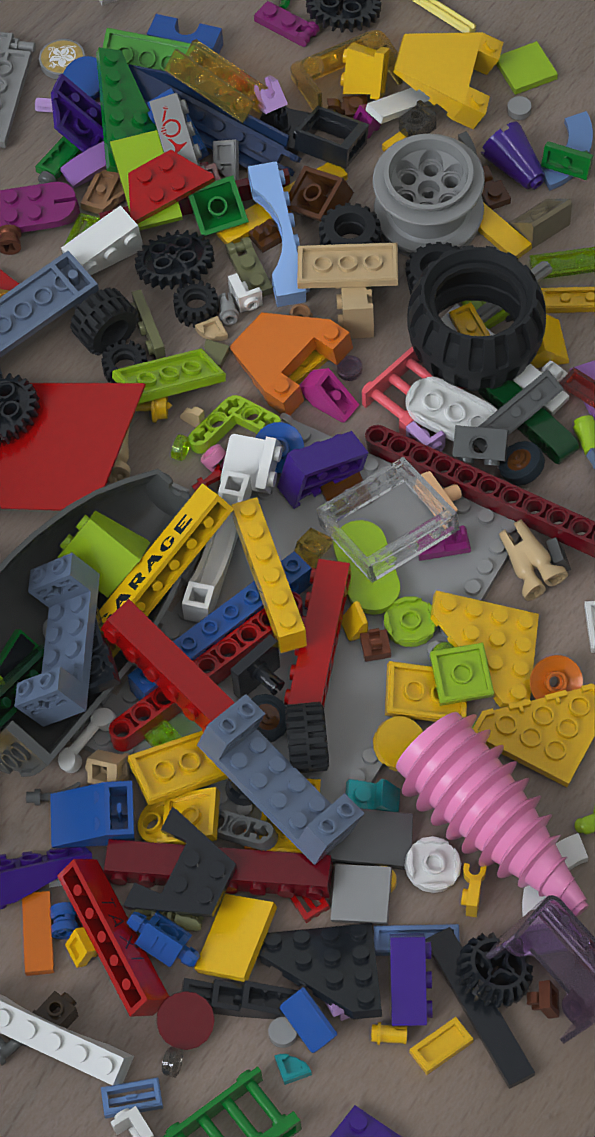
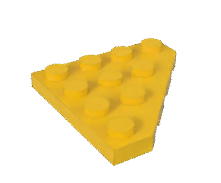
M436 590L433 595L430 619L448 636L447 640L453 648L478 643L484 644L495 696L493 699L498 706L504 708L508 707L511 703L530 699V676L534 666L539 614Z
M591 683L583 685L579 689L547 694L544 698L532 701L527 699L511 703L508 707L484 710L472 729L476 733L490 729V735L485 743L489 748L503 745L504 749L501 754L568 788L595 738V685Z

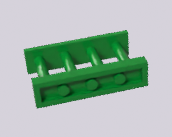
M257 1066L252 1071L246 1070L241 1073L236 1079V1083L182 1123L176 1122L166 1130L163 1137H188L200 1127L203 1128L209 1137H224L211 1120L224 1109L246 1137H293L302 1130L301 1120L294 1111L287 1116L286 1114L282 1115L258 1084L263 1081L262 1072ZM247 1092L252 1095L273 1122L272 1127L264 1133L258 1132L235 1103L237 1099Z

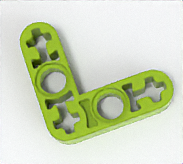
M232 395L226 398L189 434L188 441L193 452L203 454L210 447L216 445L236 424L257 434L266 425L281 422L278 415L241 396ZM250 415H259L254 420H247ZM218 421L224 422L219 427H212Z

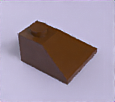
M304 165L289 192L290 206H287V209L321 221L323 215H327V211L330 208L334 210L336 205L345 206V203H349L354 192L344 178Z

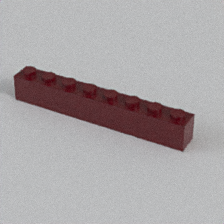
M109 839L104 873L108 881L115 885L137 883L147 888L154 887V885L165 886L185 845ZM218 847L237 865V869L225 893L235 894L240 891L250 892L256 896H263L267 893L277 894L283 898H292L295 895L305 896L311 900H320L322 897L330 898L333 872L331 855L324 856L314 865L303 853Z

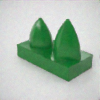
M548 141L544 147L541 166L587 180L590 175L594 155L590 154L587 150L579 151Z

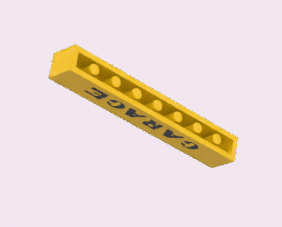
M201 484L101 607L99 612L103 624L128 599L148 616L234 508L214 491ZM109 642L114 658L121 649L116 644Z

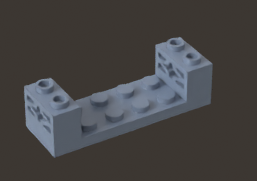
M66 251L0 297V358L72 307L77 309L88 296L99 290L98 283L69 251Z
M74 553L30 570L28 592L49 607L42 674L17 683L15 707L43 727L82 713L87 709L100 574Z
M245 694L207 725L197 746L315 865L352 833L364 812L345 793L331 804L296 768H293L291 763L257 730L265 713Z

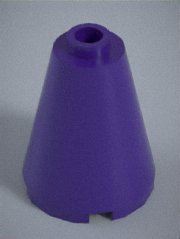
M516 121L507 124L509 129L503 132L500 128L486 141L482 147L485 152H481L486 160L525 189L532 188L535 190L543 184L545 172L522 126Z

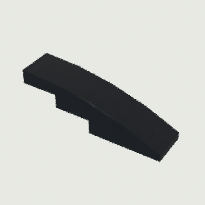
M184 978L181 991L195 992L205 998L212 1007L213 1014L260 1019L285 1017L280 1010V1005L298 991L246 980L243 984L217 979H214L213 983L189 978Z

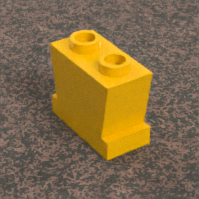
M355 42L347 47L343 53V63H346L345 72L342 73L340 85L343 86V94H371L370 99H381L386 91L390 48L380 47L378 50Z

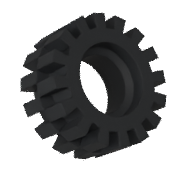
M192 280V285H188L187 282L184 283L183 289L178 287L177 293L174 292L173 295L176 318H178L181 324L185 322L187 327L192 323L193 328H195L196 324L218 316L219 303L216 289L214 287L211 288V284L208 282L204 286L202 280H199L198 284H195V280ZM192 300H202L205 302L199 308L187 306Z
M121 340L122 344L120 345L116 341L113 342V348L110 345L106 347L107 352H103L101 362L104 377L106 376L108 383L110 381L111 383H116L112 379V371L120 369L115 366L119 361L132 360L134 365L147 362L146 352L139 343L135 346L134 341L130 340L129 344H126V340Z

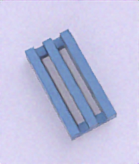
M158 1077L101 1087L105 1119L115 1117L121 1110L126 1108L132 1109L135 1106L139 1112L163 1109ZM154 1087V1091L108 1099V1095ZM156 1098V1100L110 1108V1106H116Z

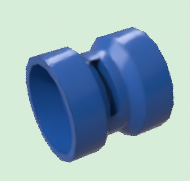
M61 902L50 907V917L53 920L51 926L52 937L59 940L69 939L73 931L79 928V923L76 922L78 915L71 902Z

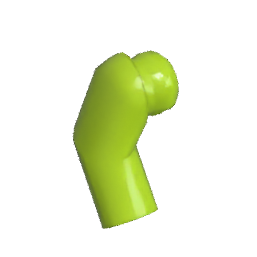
M595 806L593 814L578 818L575 821L574 828L578 833L586 835L595 832Z

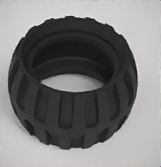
M468 245L463 246L462 249L449 250L443 253L436 262L432 261L425 268L410 296L407 326L414 352L432 376L439 377L451 385L468 388V391H479V389L489 387L494 389L501 387L508 380H514L533 361L545 333L546 306L542 290L534 274L526 264L523 265L519 262L515 255L509 252L504 253L492 246H486L485 248ZM483 301L500 306L512 316L514 323L508 329L496 335L470 336L458 333L446 326L439 317V314L455 303Z

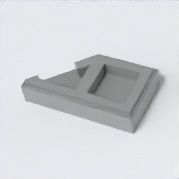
M238 140L213 141V163H216L217 169L226 177L233 175L235 180H239Z

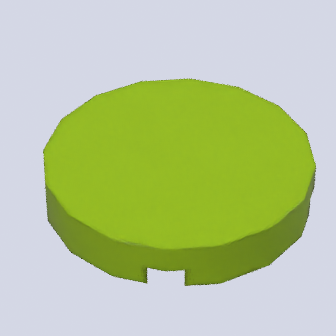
M406 596L395 600L392 607L386 610L384 614V629H387L388 637L396 644L404 647H417L427 643L434 636L437 626L430 619L432 605L429 602L427 604L425 601H422V598L416 596Z

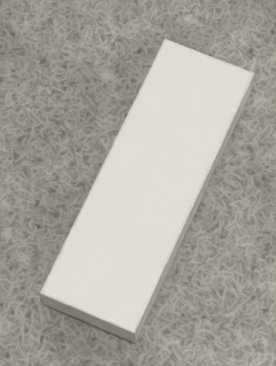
M409 88L367 103L365 110L382 124L429 107L432 103L428 101L430 97L420 89L416 91L413 88Z

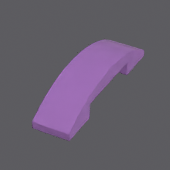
M104 141L82 152L60 168V171L73 189L91 181L94 174L106 169Z

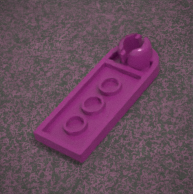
M50 182L0 190V227L9 224L15 225L21 229L22 233L71 224L80 216V206L73 188L64 182Z

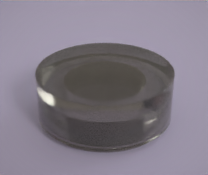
M172 1046L167 1049L162 1062V1072L164 1075L175 1078L179 1074L183 1062L182 1049Z

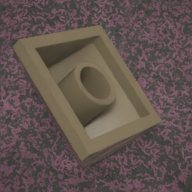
M545 199L510 221L509 225L531 242L533 249L570 225L572 202L570 199Z

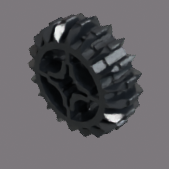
M494 932L489 934L488 937L483 933L478 935L477 939L473 937L462 947L460 955L456 960L458 967L455 975L460 976L459 985L467 986L465 995L472 993L474 995V1002L481 999L484 1001L485 1007L489 1006L490 1003H493L495 1009L500 1008L502 1004L506 1008L511 1006L513 1002L517 1004L529 991V986L534 977L531 975L534 966L528 964L530 956H524L521 953V947L517 948L515 946V939L510 942L506 941L504 934L499 938H496ZM498 966V969L495 971V973L491 975L492 970H494V968Z

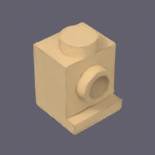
M99 749L87 758L85 764L88 783L97 784L127 781L130 779V765L127 761L130 754L124 753L121 755Z

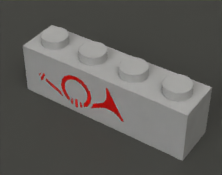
M174 93L149 101L164 153L173 150L200 166L198 158H201L202 154L198 143L194 144L192 136L196 134L192 122H187L185 114L189 113V109L185 99L181 100L179 95Z

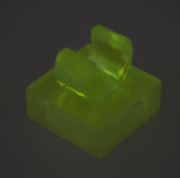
M166 719L144 735L145 740L152 747L182 737Z

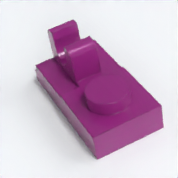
M464 525L414 533L419 561L471 552L467 529Z

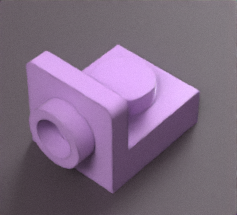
M415 421L406 426V437L440 452L443 451L445 447V433L442 430L430 437L428 431L424 427L420 428Z

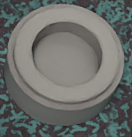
M523 96L511 98L507 105L508 115L515 120L528 118L531 114L530 100Z
M286 1017L276 1018L269 1025V1038L275 1046L287 1048L297 1040L298 1033Z

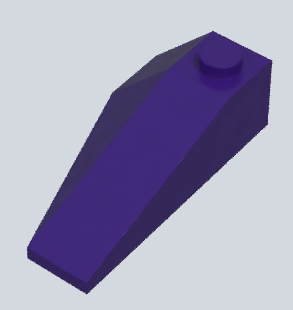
M86 847L50 849L46 852L47 855L32 853V851L23 852L20 858L7 859L6 854L0 855V909L6 908L7 904L15 903L57 879V875L73 859H92V853Z

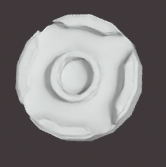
M431 836L421 838L412 845L406 854L404 866L406 874L413 885L422 891L437 893L453 886L460 875L462 863L458 851L455 848L453 849L448 841Z

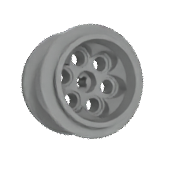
M418 134L399 140L380 156L373 172V189L376 195L374 212L377 214V219L380 220L381 236L386 243H398V252L409 257L412 252H417L416 249L418 247H425L427 243L436 244V242H442V244L448 242L452 243V247L458 246L462 249L463 246H468L478 233L483 219L484 204L482 192L485 181L482 164L472 149L461 141L449 136Z

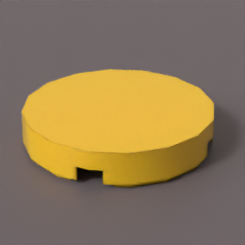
M394 716L383 721L378 726L379 728L373 737V748L378 760L393 771H398L396 764L407 747L423 732L414 720L405 716Z

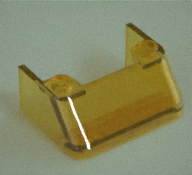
M371 30L295 61L291 65V78L312 110L317 105L323 107L322 92L314 80L344 68L346 63H343L344 50L353 42L378 50L380 47L390 48L388 71L398 85L403 84V80L393 73L398 52L385 33L379 30Z

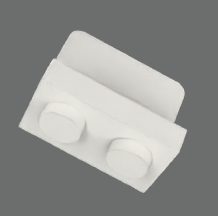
M232 434L229 438L220 481H222L225 470L250 475L252 491L270 494L271 488L275 486L277 480V472H275L277 462H280L283 447L276 438L267 436L263 440Z

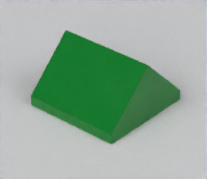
M233 175L217 180L188 196L201 235L208 236L249 222Z

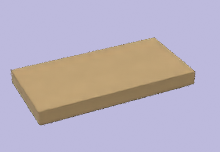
M398 243L298 246V289L398 286Z

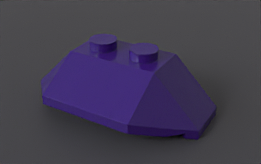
M60 74L51 91L54 129L84 152L104 141L101 106L64 74Z

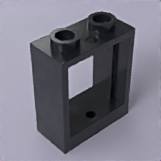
M317 105L311 113L306 115L304 122L295 128L293 133V139H295L294 150L346 169L367 144L369 124ZM320 130L345 140L342 144H338L314 134Z

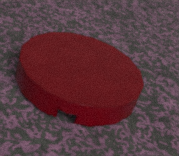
M180 991L167 997L160 1005L156 1018L159 1034L164 1041L174 1048L183 1050L197 1048L206 1042L213 1031L215 1021L212 1007L207 1000L199 994L190 991Z

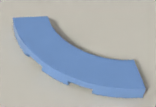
M587 111L565 118L564 124L568 132L566 147L579 151L587 150L591 153L593 129ZM542 167L545 172L543 179L549 191L560 187L574 177Z

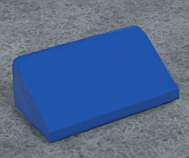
M304 987L280 1005V1010L310 1052H317L337 1036L333 1026Z

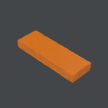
M50 891L33 892L22 898L26 976L54 973Z

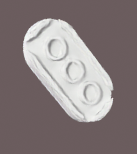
M434 376L416 381L406 395V408L411 418L416 423L435 433L442 430L445 433V438L453 442L455 425L478 427L497 411L489 402ZM474 444V450H475V451H480V450L477 448V446Z

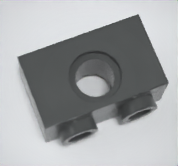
M455 425L453 457H459L458 460L464 463L473 464L474 458L485 459L484 465L500 466V461H506L509 430ZM479 438L485 439L488 444L487 450L484 453H477L474 450V442Z

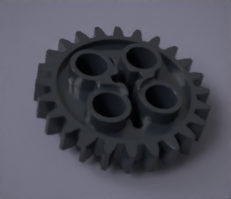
M306 0L307 13L310 14V19H316L315 24L323 23L324 29L331 26L332 31L340 28L341 33L345 29H349L352 33L354 28L362 31V26L369 28L370 22L376 23V18L380 17L382 4L380 0Z
M177 230L174 235L166 232V237L157 235L158 240H148L149 245H142L143 251H137L138 257L135 258V268L139 279L144 280L145 285L151 283L152 288L160 285L161 290L166 286H170V289L173 290L175 285L183 288L186 282L192 285V280H201L200 274L207 275V269L213 268L212 262H215L214 250L210 240H205V235L198 237L197 232L189 235L188 230L183 234H180L179 230Z
M8 373L5 379L0 374V446L3 440L10 444L11 437L13 436L19 439L18 433L20 431L27 433L28 431L25 426L34 425L31 418L38 417L36 409L40 408L38 403L40 398L33 385L26 378L22 380L20 375L13 378L11 373Z

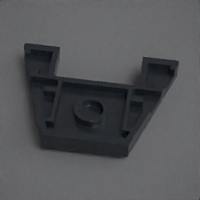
M172 807L161 831L185 842L186 845L162 893L134 883L123 906L128 910L141 909L151 910L152 912H173L180 915L213 918L237 869V865L177 809Z

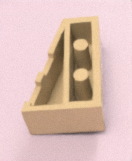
M371 286L337 287L336 289H341V294H336L337 309H342V314H338V325L350 332L351 339L374 337Z

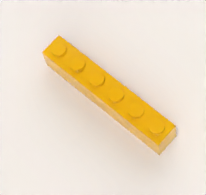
M255 497L231 504L234 508L232 511L233 521L275 639L278 641L280 653L307 646L306 630L258 498Z

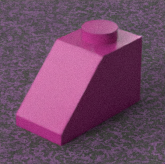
M329 368L312 370L300 384L302 394L313 407L342 423L346 422L359 406V403Z

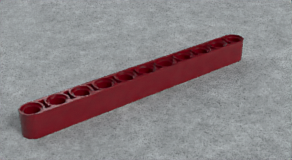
M373 425L366 430L365 439L369 454L419 476L430 471L442 487L446 488L456 484L461 490L462 497L515 522L522 519L528 528L552 539L556 537L559 542L595 558V521L382 425ZM584 532L585 534L578 535L577 533Z

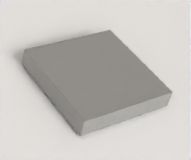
M335 864L331 921L388 925L392 867Z

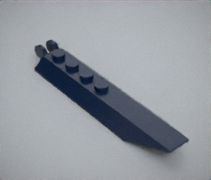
M128 65L149 111L150 108L147 102L172 88L181 100L185 99L189 109L188 114L206 147L213 150V141L236 139L239 146L240 165L248 169V166L277 161L278 169H288L290 176L293 177L295 173L293 169L280 164L284 155L296 163H300L302 159L287 151L289 135L170 72Z

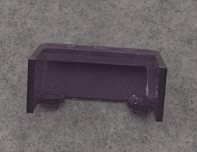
M549 895L506 931L485 956L490 960L505 948L517 957L525 955L528 951L535 956L567 992L562 1000V1009L565 1016L573 1024L560 1039L564 1044L595 1023V937L560 898Z

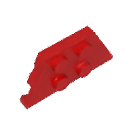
M169 150L128 173L130 217L138 224L215 182V177L212 173L173 150Z

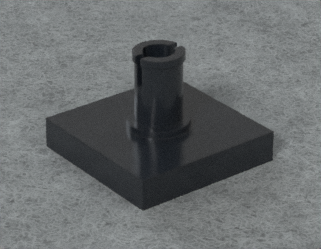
M286 106L267 114L262 112L259 120L289 135L287 151L298 155L299 151L294 150L295 139H293V133L295 128L304 122L308 112L290 109Z
M271 634L231 668L233 692L237 698L240 699L245 694L249 695L260 684L267 688L272 695L278 693L276 688L281 691L284 687L285 682L274 674L280 668L278 641Z

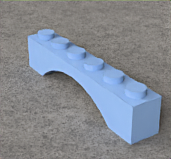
M277 161L248 166V180L252 198L270 214L282 238V253L278 265L272 273V286L276 306L282 307L306 302V293L310 292V288L298 289L297 249L300 243L298 234L293 235L292 227H295L293 213H288L287 206H290L288 191L284 192L282 185H285L284 172L278 169Z

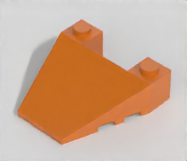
M263 312L230 345V351L244 371L250 376L256 388L264 396L267 404L280 414L286 413L290 416L304 402L300 385L289 377L315 350L338 365L353 349L350 332L331 319Z

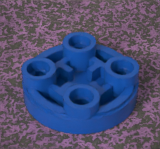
M83 56L73 60L66 67L63 74L95 101L100 96L97 59L92 56Z

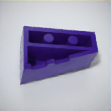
M352 431L337 434L321 442H314L310 446L301 449H294L287 454L277 488L292 508L295 509L300 506L299 501L310 494L314 497L321 494L320 489L322 485L330 481L336 484L363 470L369 452Z
M424 933L390 934L392 1026L427 1025V1018H433L432 1000H427L426 989H432V971H426V959H431V942H425Z

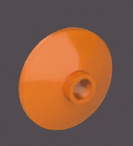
M551 655L543 658L535 665L530 676V689L535 700L544 698L547 694L563 690L571 691L583 686V676L578 665L570 658L562 655ZM555 676L557 684L552 687L550 679Z

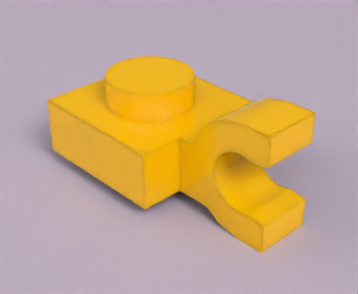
M464 863L463 876L469 883V888H463L461 905L466 906V916L477 918L481 885L486 876L487 866L480 867V872L477 875H473L470 873V864Z

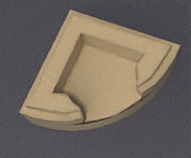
M218 316L195 325L196 332L205 339L212 341L228 339V333Z
M187 407L180 415V419L196 428L205 419L204 410L199 407H193L192 409Z

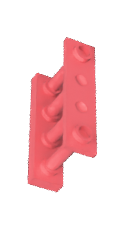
M413 347L408 349L375 380L366 383L362 389V405L366 408L376 400L399 418V433L406 436V426L414 420L407 410L405 411L384 395L383 392L391 385H394L407 395L411 386L400 377L409 369L422 379L432 377L427 369L418 363L419 359Z

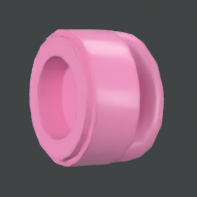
M219 444L213 445L202 455L201 463L213 472L216 468L215 465L222 460L220 466L223 469L226 451Z

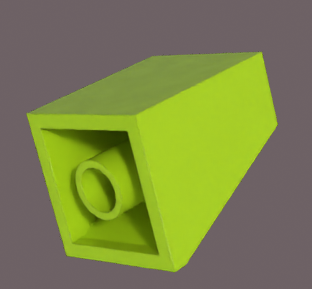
M95 510L90 517L84 515L75 526L78 532L74 536L68 534L59 546L63 550L58 558L74 553L100 574L98 590L108 598L141 560L151 542Z

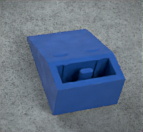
M132 781L102 782L50 794L52 848L108 846L109 839L135 841Z

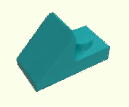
M349 779L346 782L345 794L359 808L399 812L401 789L388 780L381 779L377 783Z

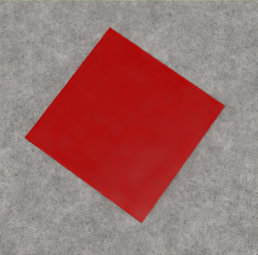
M30 383L40 398L38 400L40 408L36 409L38 417L31 418L34 425L25 426L28 431L27 433L22 431L18 433L19 439L13 436L11 437L10 444L5 440L1 443L0 509L61 511L66 506L91 492L105 487L146 386L145 383Z

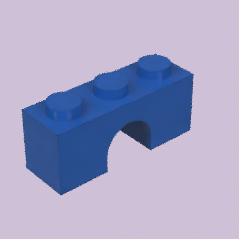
M155 14L147 32L149 36L196 44L198 49L195 60L202 63L215 65L223 46L222 28L200 23L194 33L182 35L179 33L178 18Z

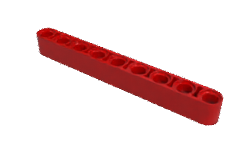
M292 592L300 616L302 617V598L296 592ZM265 608L193 660L202 671L206 669L213 670L205 674L217 685L230 676L231 668L270 634L275 638L271 626L265 625L270 623ZM247 638H254L252 641H245ZM229 653L234 654V655L231 656V657H225V656H224L225 654H229ZM157 687L110 723L109 733L112 746L120 752L131 750L182 712V709L172 701L166 705L160 704L163 701L170 700L165 697L163 690ZM141 717H149L145 721L139 720ZM124 732H125V733H128V734H127L126 736H124V737H118V736H117V735L120 734V733H124Z

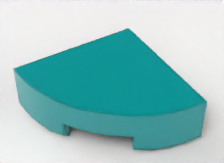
M289 1054L274 1055L284 1085L312 1075L311 1069L303 1060L289 1056Z

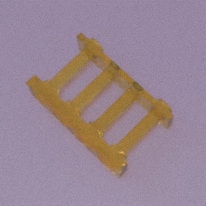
M197 39L192 41L186 54L178 49L174 50L164 69L165 71L242 123L245 122L252 108L259 113L262 112L257 106L259 102L254 93V85L259 87V91L261 89H268V87Z

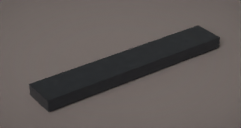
M448 927L426 938L425 942H431V955L508 1088L510 1089L535 1076L534 1069L500 1011L495 1009L493 1003L485 1007L484 1001L481 999L474 1002V995L472 993L465 995L467 986L459 985L460 976L455 975L458 967L456 960L460 955L462 946L452 929Z

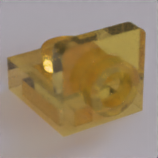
M310 527L297 541L294 551L311 568H316L318 559L331 548L333 538Z

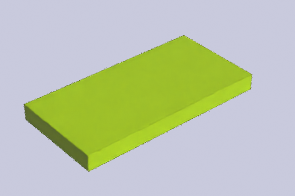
M157 130L110 141L129 212L128 173L164 153ZM176 202L138 223L139 231L183 220L179 203Z
M200 348L113 370L112 379L116 383H145L146 386L138 403L140 404L225 382L226 373Z

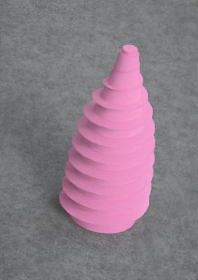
M453 712L440 718L424 730L407 747L396 764V769L405 778L402 794L406 797L419 795L416 803V808L419 811L424 812L434 809L431 816L432 825L441 826L449 823L446 831V838L448 840L465 837L462 845V852L464 854L482 851L479 858V865L481 867L497 863L500 865L497 872L498 878L514 875L519 878L518 887L531 886L539 891V896H546L570 915L574 914L577 917L582 914L589 905L586 903L585 895L574 880L575 877L572 876L565 863L567 857H562L556 846V842L561 835L550 836L546 828L552 814L539 817L535 808L541 799L540 795L527 799L523 791L529 782V778L515 782L511 774L517 762L513 761L505 765L500 762L499 757L504 746L499 745L489 749L485 744L491 730L486 729L476 733L472 726L476 721L477 715L472 714L463 718L458 712Z

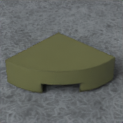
M206 339L205 352L222 368L230 352V346Z

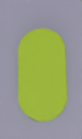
M356 520L346 523L336 532L333 547L337 561L350 563L352 576L347 595L351 604L356 601L360 602L366 614L377 615L385 613L400 596V581L383 531L372 522Z

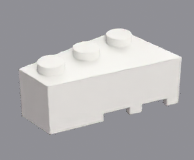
M120 205L65 244L61 249L63 253L69 251L90 275H93L136 254L137 251H142L143 242L138 225Z

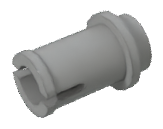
M228 292L227 301L226 293H222L218 296L221 309L220 320L226 325L235 324L239 318V311L235 309L234 296Z

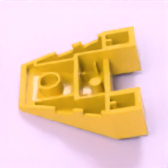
M483 32L404 34L393 73L416 91L420 89L430 97L428 101L434 106L438 104L448 112L446 115L450 119L474 129L486 115L490 96L469 87L472 72L474 69L487 75L500 59L503 42Z

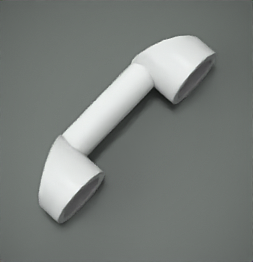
M109 708L96 709L91 714V722L69 748H63L59 752L58 763L62 770L67 773H75L80 769L82 758L78 753L98 729L109 731L110 723L117 718L112 710Z

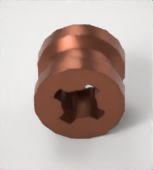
M10 224L0 227V253L13 255L21 250V229Z

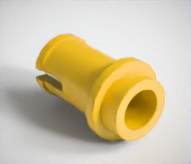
M381 1022L372 1024L371 1042H377V1045H380V1042L406 1044L407 1026L381 1025Z

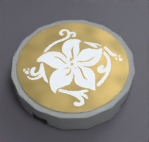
M70 39L52 41L40 51L39 63L41 70L46 76L57 80L59 75L63 74L66 67L73 60L85 56V52L79 43Z

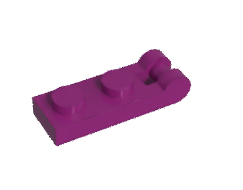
M268 0L254 14L255 22L302 47H305L310 42V38L316 36L320 31L319 26L315 22H308Z

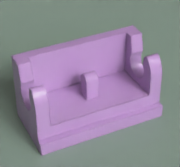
M271 75L264 78L268 89H261L259 91V87L254 85V93L259 102L257 105L258 109L265 114L288 104L278 80Z

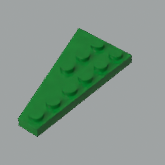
M99 47L96 52L106 170L118 173L110 141L155 131L157 127L148 115L149 109L122 51Z

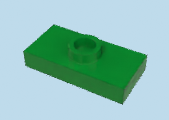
M63 136L35 166L36 172L40 174L42 171H47L58 179L62 175L60 168L81 154L82 151Z

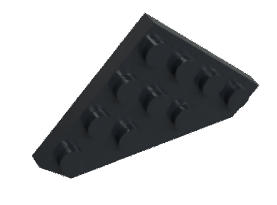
M372 923L266 934L260 949L262 964L269 968L271 966L282 972L283 977L298 986L304 985L313 991L314 996L330 1006L335 1004L344 1010L346 1016L353 1020L382 1017Z

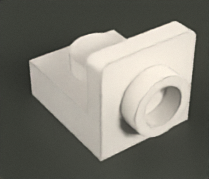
M237 273L228 276L229 292L233 294L234 302L240 313L254 310L263 305L260 287L249 290L246 282H241Z
M136 1106L132 1109L126 1108L115 1115L114 1120L111 1121L116 1135L128 1129L132 1137H154Z

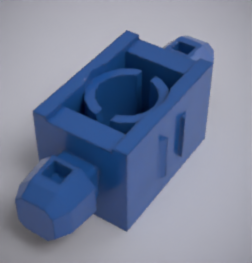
M139 912L132 913L127 924L136 933L137 931L141 933L135 945L168 967H171L178 958L181 960V963L188 967L195 966L200 958V954L193 947L190 946L189 948L186 946L192 934L159 912H156L150 920H147V916Z

